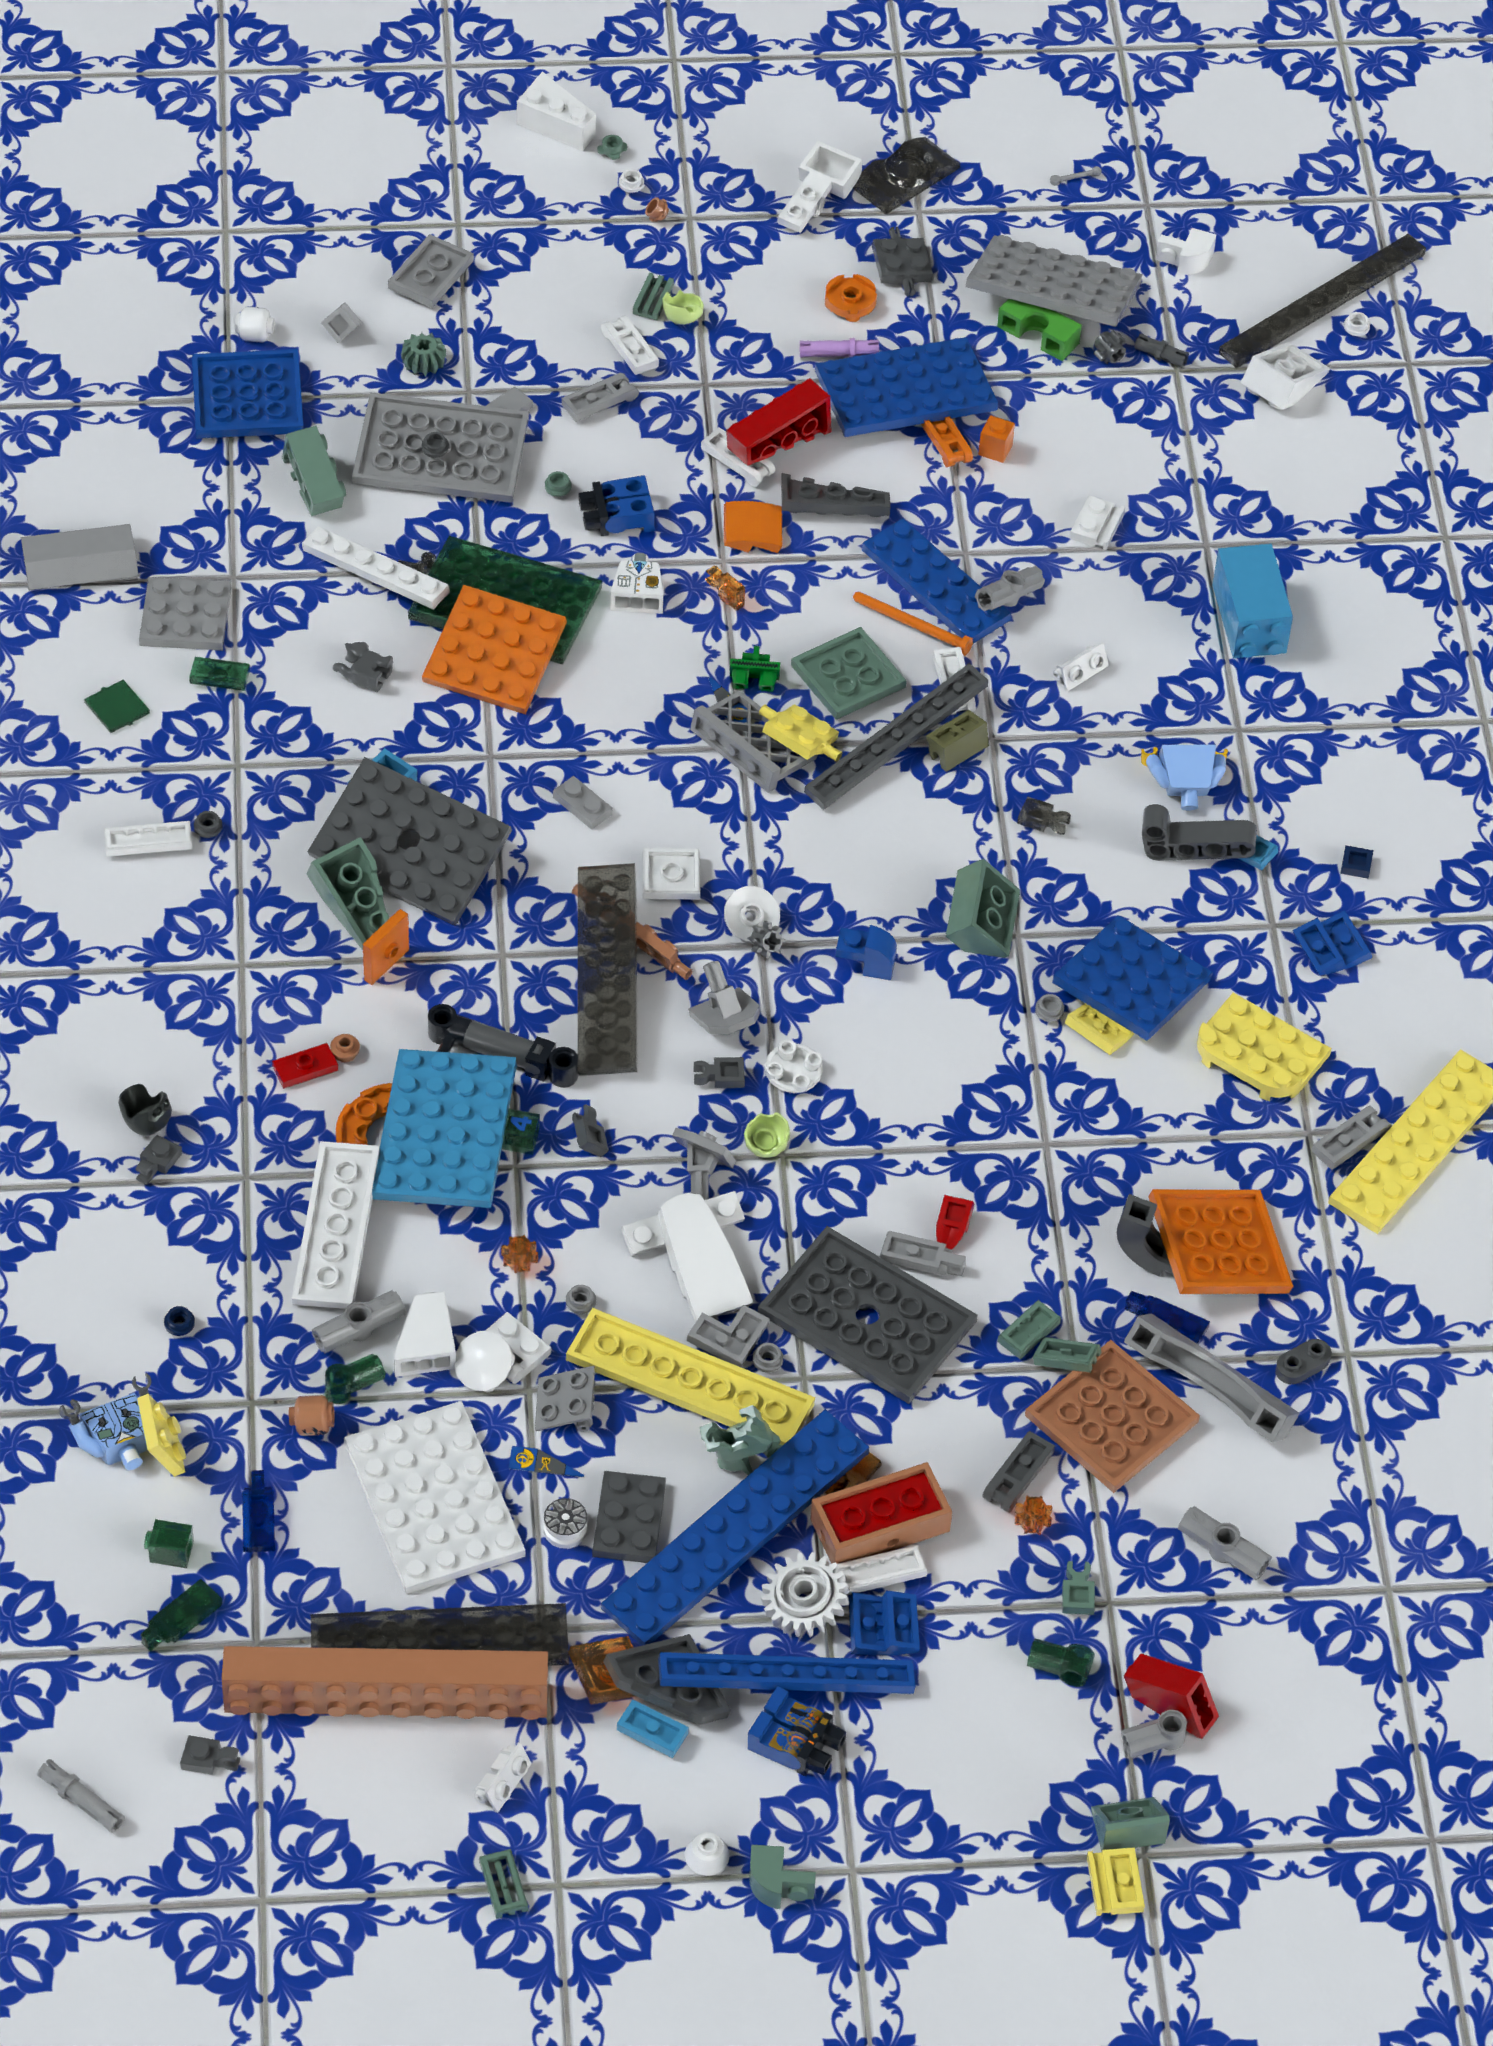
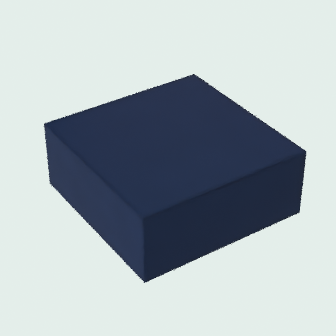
M1345 845L1340 874L1368 879L1374 850Z

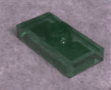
M195 657L189 681L190 684L245 691L250 664Z

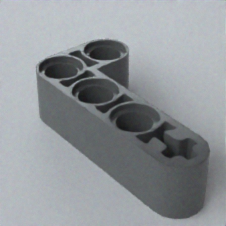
M1152 804L1144 809L1142 840L1145 854L1152 860L1248 858L1255 853L1257 827L1251 821L1171 822L1168 809L1162 805Z

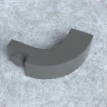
M1129 1194L1116 1231L1120 1247L1134 1263L1159 1277L1162 1271L1173 1274L1160 1232L1157 1231L1152 1222L1157 1204Z

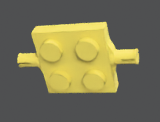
M766 704L760 708L759 715L769 720L765 723L762 731L766 735L807 760L819 754H825L835 762L840 760L843 752L831 746L837 740L839 731L832 728L827 722L819 720L808 713L806 709L795 704L783 712H776Z

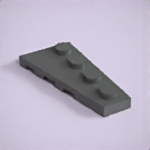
M781 473L782 511H789L791 513L815 512L821 515L835 513L846 516H890L889 492L862 487H854L852 490H847L840 483L830 482L828 486L814 484L815 479L804 477L803 481L792 480L790 474Z

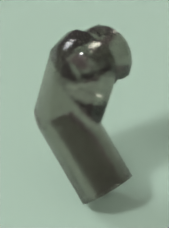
M424 552L421 556V561L416 563L403 560L398 561L424 574L433 571L437 564L435 563L436 556L431 552Z

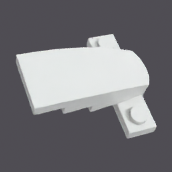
M735 1191L704 1200L700 1194L687 1193L677 1195L667 1200L661 1206L657 1215L622 1226L621 1230L631 1256L666 1246L672 1271L676 1272L683 1298H687L695 1323L702 1312L714 1318L739 1310L743 1305L747 1307L752 1306L754 1303L734 1253L721 1229L743 1222L745 1219Z

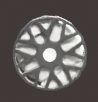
M561 1498L549 1504L544 1512V1535L546 1540L553 1546L564 1549L573 1548L582 1543L587 1535V1512L585 1507L580 1502L569 1498Z

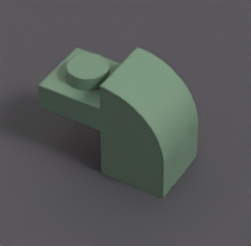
M751 1845L749 1883L753 1894L760 1902L771 1908L780 1909L781 1897L789 1898L793 1901L814 1899L816 1872L783 1870V1846Z

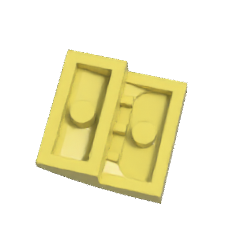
M1086 1003L1069 1013L1065 1021L1067 1026L1109 1055L1123 1046L1135 1034Z

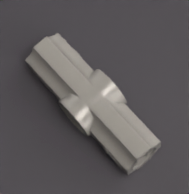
M1035 565L1018 572L1014 570L1004 571L1000 580L977 590L975 598L977 599L978 607L985 612L1002 605L1007 607L1017 605L1020 597L1043 587L1045 579L1043 578L1042 570Z
M391 1290L366 1303H351L345 1309L344 1314L313 1328L312 1335L320 1351L327 1353L352 1340L364 1341L368 1339L374 1329L405 1315V1307L397 1292Z
M1195 1506L1188 1509L1179 1523L1178 1530L1209 1549V1553L1215 1561L1220 1563L1229 1562L1255 1580L1263 1575L1271 1562L1272 1556L1241 1537L1240 1531L1235 1525L1220 1523Z

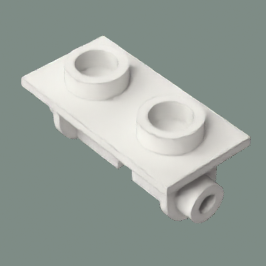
M1104 642L1086 647V650L1076 655L1072 661L1068 660L1062 665L1055 667L1053 677L1057 681H1064L1066 691L1071 690L1109 666Z
M518 1742L515 1747L509 1745L507 1748H503L490 1767L492 1772L497 1774L486 1773L475 1788V1799L481 1803H485L486 1800L490 1801L497 1813L510 1798L511 1793L532 1764L521 1743Z

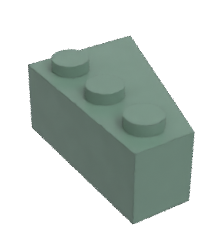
M317 426L286 434L282 454L284 463L290 462L294 470L290 472L293 481L298 480L301 488L299 493L311 516L342 508L343 499L346 496L344 483L338 481L335 474L337 473L335 460L333 457L329 458L326 451L328 449L327 440L324 434L319 433Z

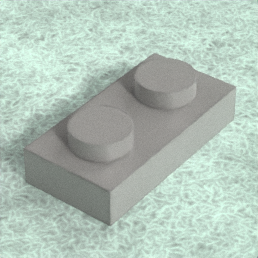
M572 776L553 790V798L590 829L595 828L612 815V807L575 776Z

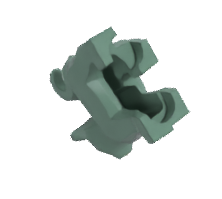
M754 1405L739 1410L741 1417H746L747 1421L735 1424L727 1430L720 1428L714 1422L699 1427L701 1439L705 1442L707 1451L716 1452L718 1457L717 1463L721 1469L732 1472L743 1471L749 1475L753 1472L749 1456L763 1453L769 1458L783 1446L779 1445L781 1441L779 1436L771 1431L768 1423L763 1420L761 1412Z

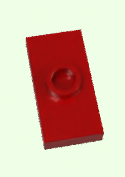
M328 1043L272 1061V1067L283 1089L338 1071V1063Z

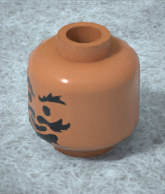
M324 1395L299 1396L295 1401V1407H289L290 1426H295L297 1433L301 1436L324 1435L328 1433L329 1427H334L333 1402H328L327 1397Z

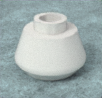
M709 1832L701 1833L687 1845L685 1861L688 1867L699 1875H716L726 1868L729 1862V1849L716 1834Z

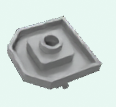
M719 961L705 964L703 969L711 988V992H708L709 1000L689 1008L690 1017L709 1034L730 1035L755 1024L761 1013L760 1005L740 987L734 989L733 986L727 984Z
M675 1128L672 1137L677 1143L687 1148V1171L691 1175V1193L700 1194L704 1200H707L709 1198V1175H712L717 1163L733 1169L736 1159L727 1147L715 1142L717 1139L715 1136L705 1131H700L697 1134Z

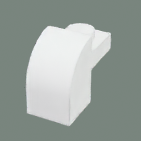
M1192 228L1186 241L1161 234L1157 245L1156 260L1178 266L1177 274L1192 275L1199 273L1207 268L1212 259L1216 234Z

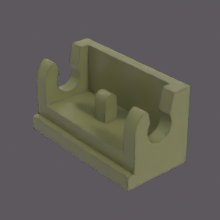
M967 710L926 735L932 760L938 758L939 755L941 768L947 772L988 747L987 722L970 710Z

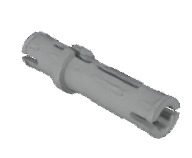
M51 1759L46 1761L47 1764H42L37 1776L53 1786L61 1798H68L89 1816L102 1824L109 1832L114 1833L116 1831L115 1828H120L125 1816L81 1784L79 1777L75 1774H68Z

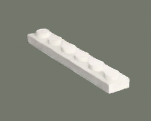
M319 526L302 542L303 551L433 610L450 593L448 584Z

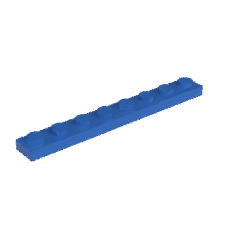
M660 1652L658 1658L660 1686L775 1690L779 1686L785 1690L914 1694L916 1687L913 1660Z

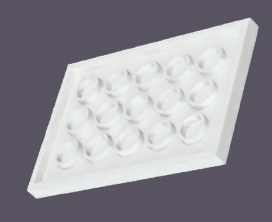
M462 1401L344 1437L345 1446L406 1594L525 1557L524 1545Z

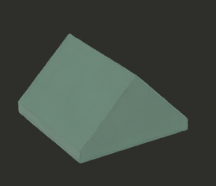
M1155 1797L1091 1806L1101 1852L1102 1850L1138 1848L1165 1844L1170 1818L1169 1814Z

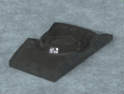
M918 137L904 141L886 159L875 160L861 172L853 189L883 213L888 214L958 170L960 163L928 138Z

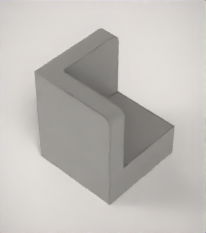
M345 302L321 322L337 343L362 323Z

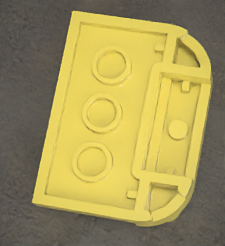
M1234 992L1207 1024L1204 1022L1201 1024L1197 1039V1049L1202 1057L1201 1062L1210 1069L1213 1064L1221 1067L1259 1089V1098L1270 1101L1271 1097L1282 1098L1290 1096L1292 1099L1298 1095L1328 1059L1332 1049Z

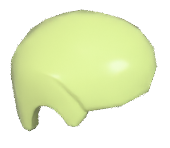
M679 290L674 297H671L670 293L666 292L662 298L666 317L675 324L685 325L692 323L703 314L704 304L701 298L693 293H683Z
M777 1112L772 1115L758 1114L747 1124L744 1131L746 1147L756 1156L762 1158L777 1156L786 1149L790 1139L788 1121Z

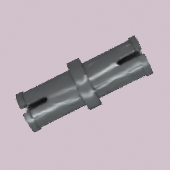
M1142 333L1139 334V338H1137L1134 346L1136 350L1154 356L1155 360H1164L1180 368L1185 366L1189 357V352L1170 346L1167 341H1158Z

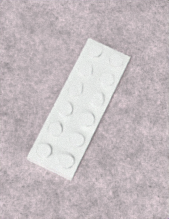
M320 1141L292 1294L293 1305L346 1309L348 1305L355 1302L380 1146Z

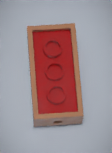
M925 1462L812 1499L810 1520L831 1564L835 1562L838 1564L896 1550L950 1532L952 1510L929 1463Z

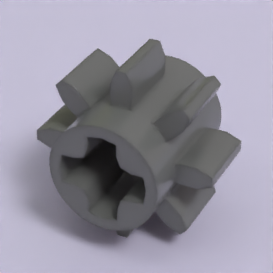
M1114 330L1111 333L1108 331L1103 332L1095 340L1094 346L1097 350L1094 352V355L1106 364L1109 362L1117 363L1126 353L1123 345L1127 341L1120 333L1117 334Z
M768 921L763 922V927L752 926L754 931L750 937H747L754 945L751 949L752 952L757 954L761 952V956L769 958L771 952L781 953L780 947L782 943L786 942V939H783L780 935L781 927L776 925L772 927V923Z

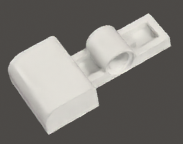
M817 140L798 167L799 180L803 182L779 214L778 224L801 233L811 217L816 218L820 215L828 193L845 199L861 175L862 159Z

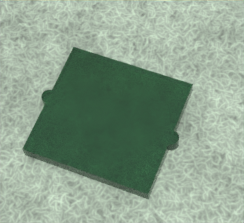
M124 679L107 688L102 687L101 691L84 699V703L110 733L126 725L131 726L134 721L150 714L149 708Z

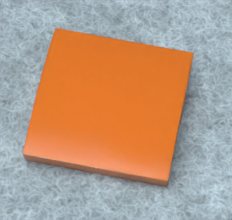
M756 501L726 502L724 504V546L748 553L755 546L778 553L782 548V506Z

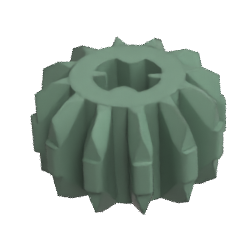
M421 332L420 336L411 334L410 339L404 340L401 359L406 370H412L414 375L423 373L426 377L428 372L436 374L437 370L443 368L445 363V345H443L441 338H435L433 333L424 335Z

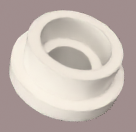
M625 170L619 178V187L625 192H638L644 187V178L638 170Z
M1353 312L1345 319L1344 329L1350 335L1363 336L1369 332L1370 322L1364 313Z

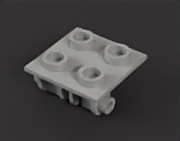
M595 1366L538 1378L535 1431L572 1423L581 1432L589 1430V1427L593 1425Z

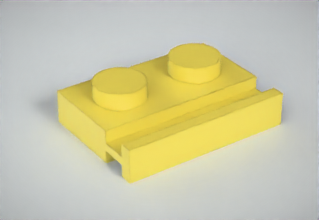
M1135 1847L1102 1850L1101 1853L1088 1851L1087 1863L1096 1916H1101L1102 1913L1116 1915L1144 1912L1145 1904Z

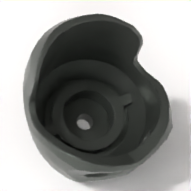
M135 1084L125 1089L119 1096L118 1104L122 1117L127 1126L137 1134L143 1136L155 1134L165 1127L171 1117L172 1108L167 1094L163 1091L152 1097L143 1084Z

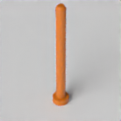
M855 592L853 595L854 601L954 647H961L964 656L971 650L973 638L967 635L961 638L862 592Z

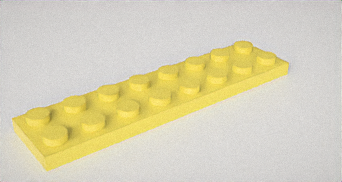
M1460 1049L1330 1195L1328 1204L1378 1234L1493 1103V1069Z
M595 1308L591 1309L566 1352V1361L584 1368L595 1366V1372L729 1427L747 1421L746 1417H741L739 1410L754 1405L761 1412L763 1420L768 1423L771 1431L779 1436L781 1440L779 1445H784L801 1430L815 1404V1397Z

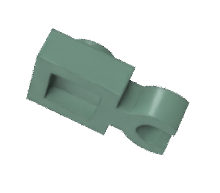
M1073 1561L1067 1563L1066 1576L1068 1580H1063L1062 1613L1094 1615L1095 1581H1087L1091 1570L1089 1562H1085L1084 1571L1076 1572L1073 1569Z

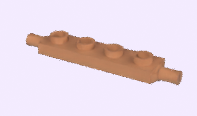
M579 883L573 887L572 894L581 899L594 914L671 973L676 972L684 980L690 978L693 973L692 969L681 962L678 958V949L670 941L666 940L664 942L658 938L657 933L649 925L645 924L643 926L637 922L632 912L626 908L620 909L613 898L607 893L601 894L594 888L588 891Z

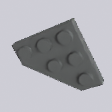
M690 1634L606 1654L603 1663L617 1688L699 1725L728 1718L731 1710L719 1688L660 1686L658 1664L660 1652L700 1653Z

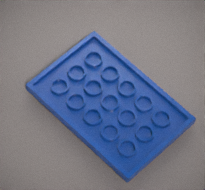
M967 337L815 363V373L823 390L830 395L831 408L844 437L923 424L926 420L934 422L945 420V417L949 416L957 418L998 410V401Z

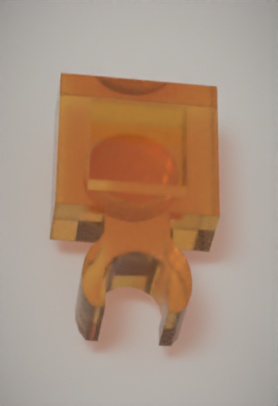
M715 565L706 570V573L710 575L706 578V582L718 589V596L722 602L729 604L736 611L745 606V587L728 572L723 574Z

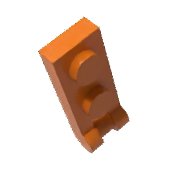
M950 416L945 417V420L934 422L926 420L921 424L942 456L945 467L955 466L957 462L961 461L963 463L973 461L971 448Z

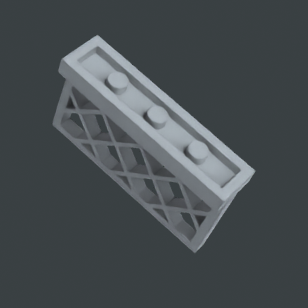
M741 690L709 708L701 705L694 709L690 730L768 793L776 789L779 780L817 759V755L808 760L801 756L790 755L791 749L776 740H772L768 735H766V739L751 737V732L763 733L764 725L751 724V719H759L765 723L769 720L759 715L761 707ZM739 701L747 710L732 708V705ZM715 714L727 716V721L720 720ZM732 716L747 718V723L733 722ZM734 730L747 731V737L740 736ZM754 746L766 747V752H760ZM771 748L786 749V755L771 753ZM774 762L786 763V766L780 768Z

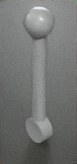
M1095 166L1092 170L1061 177L1053 175L1050 178V183L1057 186L1060 182L1090 175L1099 176L1102 170L1100 167Z

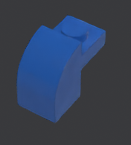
M870 925L869 932L841 927L835 957L864 961L863 976L891 980L896 960L897 943L890 933L877 926Z

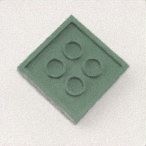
M862 627L791 658L792 668L836 720L906 688V679Z

